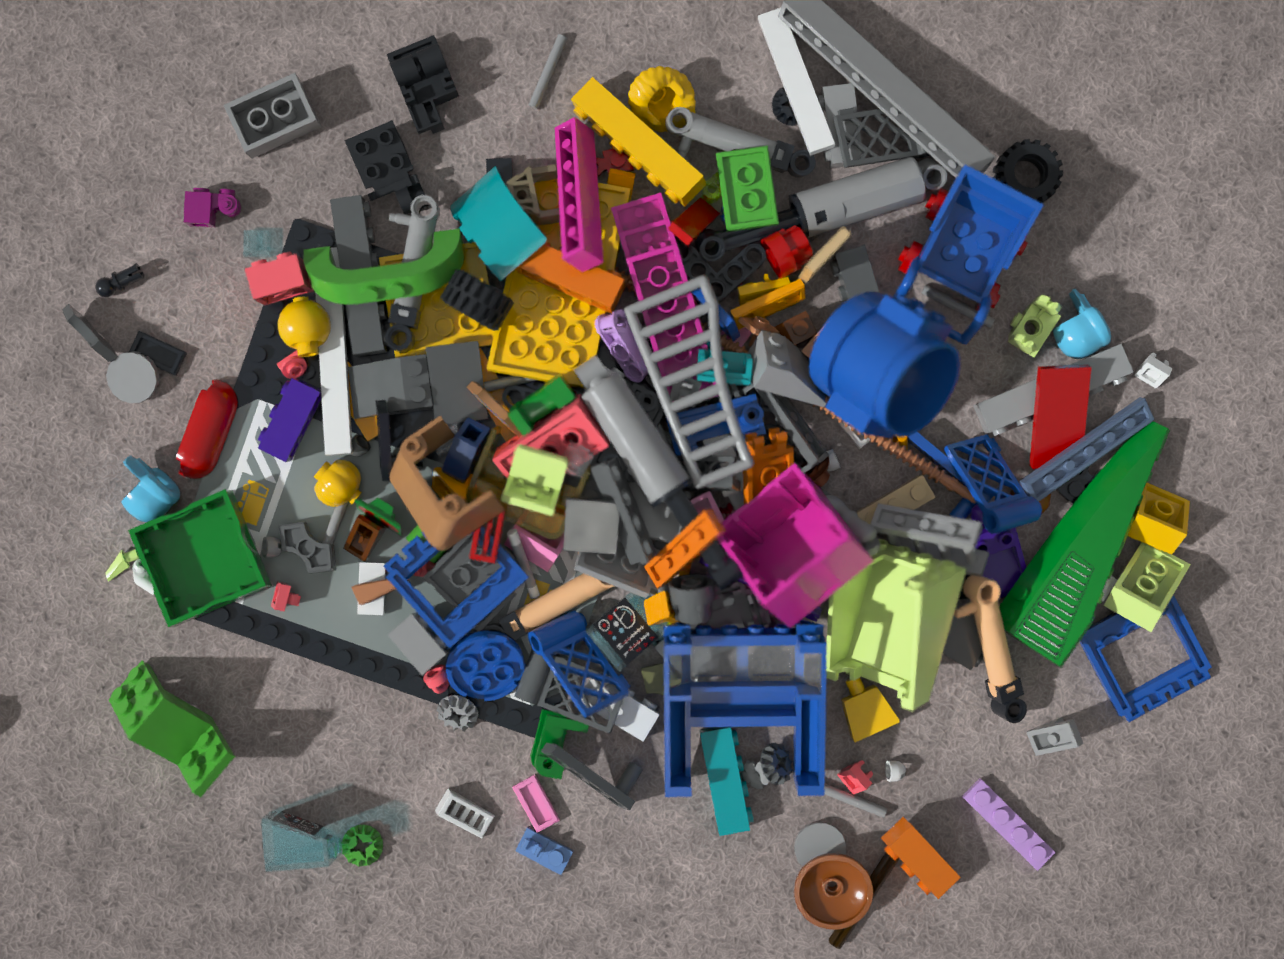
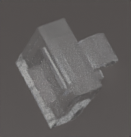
M570 441L562 457L568 459L566 472L582 478L594 456V452Z

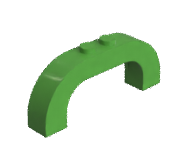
M460 229L434 232L432 249L424 257L412 262L343 270L336 267L330 246L304 249L303 261L311 286L320 297L339 304H361L418 296L444 286L450 281L456 269H461L464 262L465 249Z

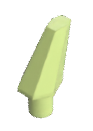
M122 549L106 571L108 582L129 568L130 562L140 559L136 549L127 553Z

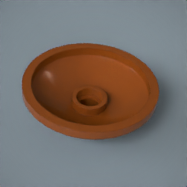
M829 853L811 859L801 868L794 884V897L800 913L810 923L824 929L836 930L852 926L865 916L872 903L873 886L867 870L861 863L844 854ZM834 881L837 884L834 887H830L828 883Z

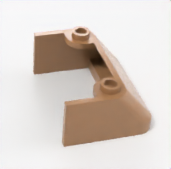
M441 416L404 440L389 478L429 543L437 550H446L505 509L491 491H488L469 505L458 495H449L440 502L437 500L415 464L454 438L455 434Z

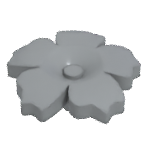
M748 760L744 763L742 779L746 783L751 782L750 785L756 789H763L764 785H767L769 781L762 771L761 760L757 765L754 761L750 762Z

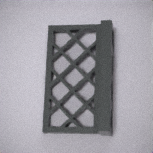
M753 381L750 385L739 391L741 396L749 395V391L754 388ZM756 389L760 395L759 406L763 410L762 419L764 420V411L772 412L776 417L775 425L763 422L766 429L779 427L780 432H787L791 438L790 446L793 447L794 453L803 455L808 462L804 467L798 466L804 473L829 456L788 397ZM764 440V446L771 444L770 441Z

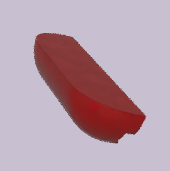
M212 380V385L207 390L202 389L198 395L176 460L180 461L181 468L178 473L190 479L203 478L213 471L219 460L237 410L235 391L224 381Z

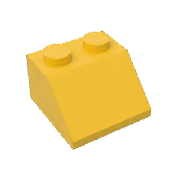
M1146 482L1142 492L1143 499L1140 506H1137L1133 514L1135 519L1128 536L1172 555L1187 536L1190 501Z

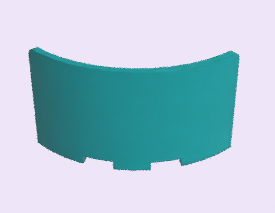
M497 166L493 167L450 205L453 218L462 224L459 229L469 243L475 241L478 249L481 251L479 257L500 281L539 249L547 240L546 236L512 195L502 179Z

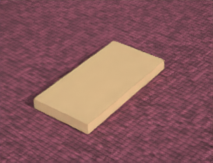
M842 228L805 266L797 280L801 278L804 285H806L837 253L851 233Z

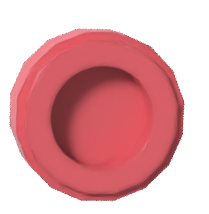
M440 664L432 667L423 678L426 685L437 694L445 692L450 685L445 665Z

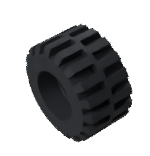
M1024 139L1021 143L1019 141L1014 143L997 159V164L993 167L992 173H995L993 179L1042 204L1057 192L1056 189L1062 183L1060 178L1063 177V170L1059 169L1063 165L1062 160H1056L1055 157L1058 153L1056 150L1051 152L1049 144L1045 143L1042 146L1040 145L1041 140L1035 139L1033 142H1030V139ZM1027 161L1037 167L1040 173V183L1037 187H1025L1018 182L1015 176L1016 163Z
M456 269L441 295L444 303L493 331L499 330L514 304L510 297L460 269Z

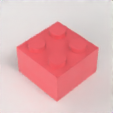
M292 252L279 254L276 256L277 260L267 262L266 259L251 263L252 267L245 269L253 299L264 306L314 292L303 259L296 254L292 255Z

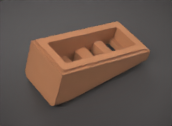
M388 579L351 587L359 605L370 603L396 590Z

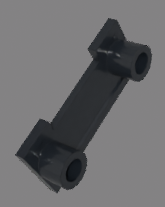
M634 382L630 390L656 428L665 413L659 397L653 391ZM645 398L651 399L649 405L644 404L643 400ZM610 443L608 448L592 456L589 462L593 466L617 457L626 480L630 475L628 467L612 443Z

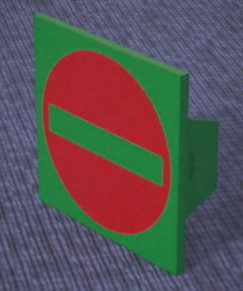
M376 498L369 504L361 499H355L354 502L359 511L402 537L401 525L394 520L395 514L392 513L393 507L379 498Z

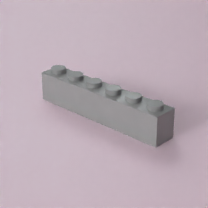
M1122 344L1071 364L1091 366L1089 396L1103 391L1102 385L1109 382L1115 386L1127 381L1126 375L1133 373ZM1037 379L973 405L985 434L993 432V435L996 436L1008 431L1007 425L1016 422L1019 426L1032 421L1031 415L1034 414Z

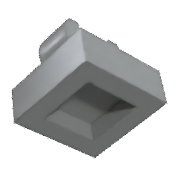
M688 378L673 384L670 393L671 400L676 401L698 392L702 381Z

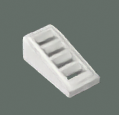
M447 789L435 810L438 816L480 838H483L495 817L494 814L450 789ZM452 800L456 801L450 812H447L446 810ZM464 805L465 808L463 809L459 818L456 817L455 815L459 810L460 806ZM470 810L475 811L469 822L466 823L465 819ZM479 815H483L484 817L478 828L473 827Z

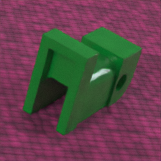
M559 373L531 395L511 406L508 416L520 433L525 436L532 431L535 422L557 407L560 409L576 398V394L562 374Z
M542 709L530 760L540 775L561 779L564 768L542 753L541 750L546 742L556 744L563 749L567 730L587 733L589 725L551 710Z

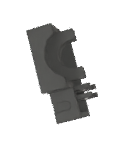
M472 533L457 542L453 549L447 552L435 564V567L423 577L426 582L436 588L435 590L447 602L454 606V609L501 568L498 562L495 564L469 559L473 540ZM500 542V545L515 560V555ZM478 544L476 554L481 555L482 547ZM513 591L485 620L482 619L474 628L478 632L482 631L517 594Z
M736 581L723 591L714 582L715 599L712 601L711 619L701 623L702 625H709L711 628H722L723 625L729 624L736 625L738 628H748L752 624H760L764 628H775V625L783 624V621L775 616L776 621L771 622L768 609L762 605L751 587L745 588L743 583ZM736 646L708 647L711 654L735 648Z

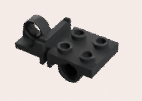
M432 35L387 54L390 66L418 134L429 130L434 134L444 130L445 128L436 106L459 97L435 35Z
M393 120L344 140L365 188L373 187L374 192L368 194L370 201L395 191L403 213L406 215L412 213V201L420 195H425L417 174L410 176L408 173L414 167ZM425 204V205H423L420 209H422V208H424V207H426V206H429V205H428V204Z

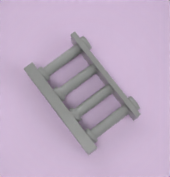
M878 503L870 525L877 532L887 534L886 541H888V544L905 546L910 548V551L916 553L931 554L933 558L942 561H953L957 566L966 568L965 574L983 575L989 552L975 549L982 530L980 522Z

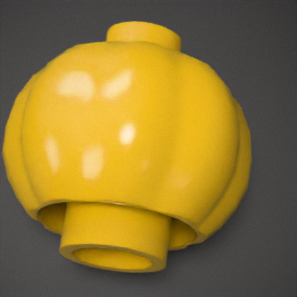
M337 459L332 465L326 461L314 476L318 480L314 486L316 496L327 506L339 507L347 502L353 504L355 499L362 493L358 490L361 483V474L358 468L350 461Z

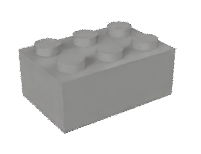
M295 73L223 105L244 152L251 159L322 127L305 88Z

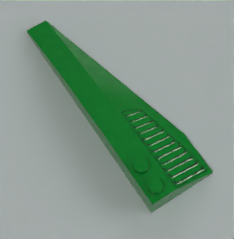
M1154 421L1131 436L1097 474L1046 539L999 606L1005 633L1061 668L1093 623L1095 618L1093 613L1097 603H1101L1104 595L1102 591L1106 581L1111 578L1114 571L1112 569L1116 557L1120 556L1135 519L1133 517L1135 509L1141 504L1143 499L1142 492L1146 482H1150L1154 462L1158 461L1170 432L1167 427Z

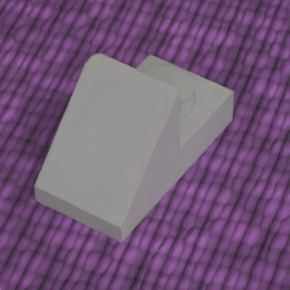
M1060 717L1026 732L1036 756L1077 748L1083 744L1074 719L1063 721V718Z

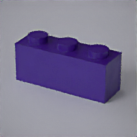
M291 378L290 381L287 380L280 393L283 397L279 405L275 404L270 412L269 418L272 420L268 428L264 427L258 437V441H260L258 449L284 462L292 461L322 400L321 389L299 378Z

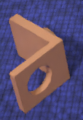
M761 316L739 318L738 322L753 333L749 347L753 345L761 330L779 334V331L769 324L767 319Z

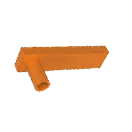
M712 508L703 511L644 566L657 589L664 587L678 573L688 570L691 567V562L725 532Z

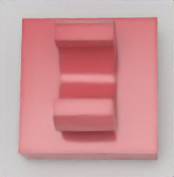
M277 581L271 607L274 610L285 612L286 604L299 606L301 596L290 592L291 586L289 584Z
M863 760L843 768L837 774L853 795L867 790L872 784L869 779L873 776V772L864 773L860 769L865 763Z

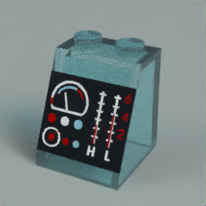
M629 592L586 628L585 632L619 672L664 633L665 623L651 626L647 624L644 601L649 598L648 596L643 598Z
M272 810L261 819L265 872L329 867L338 857V853L342 851L341 838L337 837L336 830L280 810Z

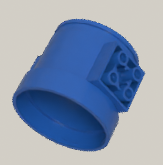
M869 291L858 294L846 301L832 314L821 329L810 357V378L819 390L830 397L825 408L860 433L872 436L892 438L894 435L904 437L912 435L928 425L949 400L960 373L961 362L959 353L954 346L945 342L952 329L951 325L944 322L946 317L934 310H931V312L925 309L926 304L915 298L910 300L901 294L893 297Z

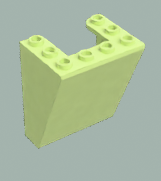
M878 539L880 549L877 554L870 555L874 561L829 597L826 678L837 681L839 673L846 672V674L850 675L849 679L852 681L863 677L898 690V698L902 699L901 707L913 711L930 699L966 568L957 566L953 561L935 559L931 554L916 553L910 551L908 547L894 546L888 544L886 540Z

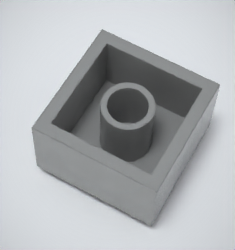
M417 612L407 617L388 634V637L421 675L428 672L451 650Z

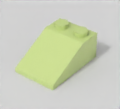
M1141 542L1113 587L1104 606L1152 632L1191 564Z

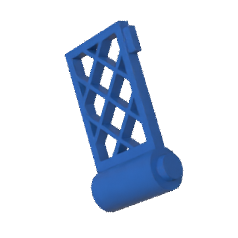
M988 434L949 444L944 448V452L983 512L985 528L991 534H997L1038 521L1042 512L1041 504L1034 497L1026 495L1001 456V448L994 438L990 439ZM984 444L988 455L975 450L976 445ZM959 450L968 454V460L966 461L958 457L955 451ZM973 457L986 462L985 467L982 468L971 463ZM990 464L1000 469L1001 476L988 470ZM969 470L982 475L981 481L973 479L969 474ZM986 477L998 482V488L996 489L985 484ZM1003 485L1012 488L1016 495H1009L1003 492ZM982 491L995 496L994 501L987 503L982 495Z
M573 610L528 633V640L533 651L543 657L584 718H587L627 697L631 686L622 674L619 676L616 674L586 631L587 621L584 615ZM584 641L589 648V653L584 654L574 651L575 644ZM557 653L569 656L567 665L556 663L552 656ZM572 657L587 661L585 670L570 667ZM590 662L600 664L604 669L603 675L589 672ZM568 673L582 676L581 686L571 684L567 679ZM586 678L601 681L599 691L585 688ZM604 683L615 685L619 692L615 695L604 693ZM586 694L597 697V703L587 708L582 701V695Z

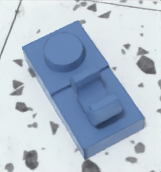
M527 827L515 850L562 875L573 853L572 849L539 832L537 833Z

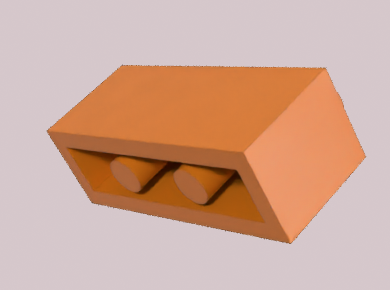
M904 817L881 837L887 844L884 850L894 861L899 857L904 862L900 867L911 878L916 875L920 879L916 884L927 895L932 892L939 899L961 878Z

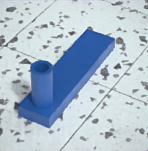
M918 432L907 436L908 442L935 465H938L941 470L944 469L947 475L957 478L959 483L966 486L945 454ZM982 491V495L988 503L993 495ZM963 497L949 513V516L965 520L977 503L973 504Z

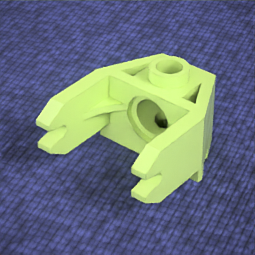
M1044 295L1035 298L1022 314L1018 312L1011 321L1010 325L1013 328L1009 333L1008 342L1035 358L1061 317L1057 314L1062 308L1060 304L1050 301V297ZM1026 322L1034 325L1035 332L1033 335L1025 331L1024 325Z

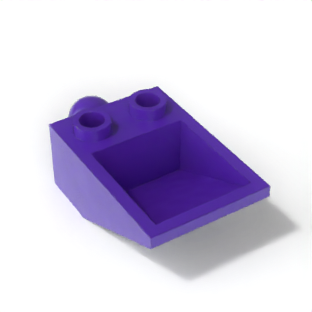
M976 504L971 510V517L973 521L981 523L982 530L975 549L989 552L982 576L995 581L999 585L1000 599L1008 595L1027 568L1016 528L991 534L985 528L983 512L978 504Z

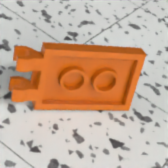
M779 427L769 429L768 436L771 444L764 446L763 436L757 437L756 432L745 435V441L753 458L754 465L743 471L744 505L755 499L768 484L794 464L793 447L789 444L786 445L787 432H780Z

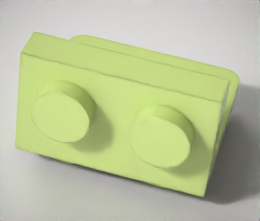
M518 445L501 501L553 516L567 469L568 459L525 445Z

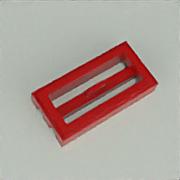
M506 511L498 514L491 557L487 556L494 518L487 522L481 555L476 554L481 527L474 531L469 559L496 564Z

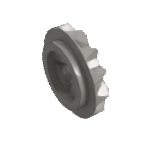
M451 695L443 698L436 710L439 712L438 719L444 721V726H452L454 731L460 728L465 732L468 727L473 728L478 719L476 706L462 696ZM453 711H455L456 714H458V715L461 714V715H462L461 718H459V717H458L457 715H455V714L452 715Z

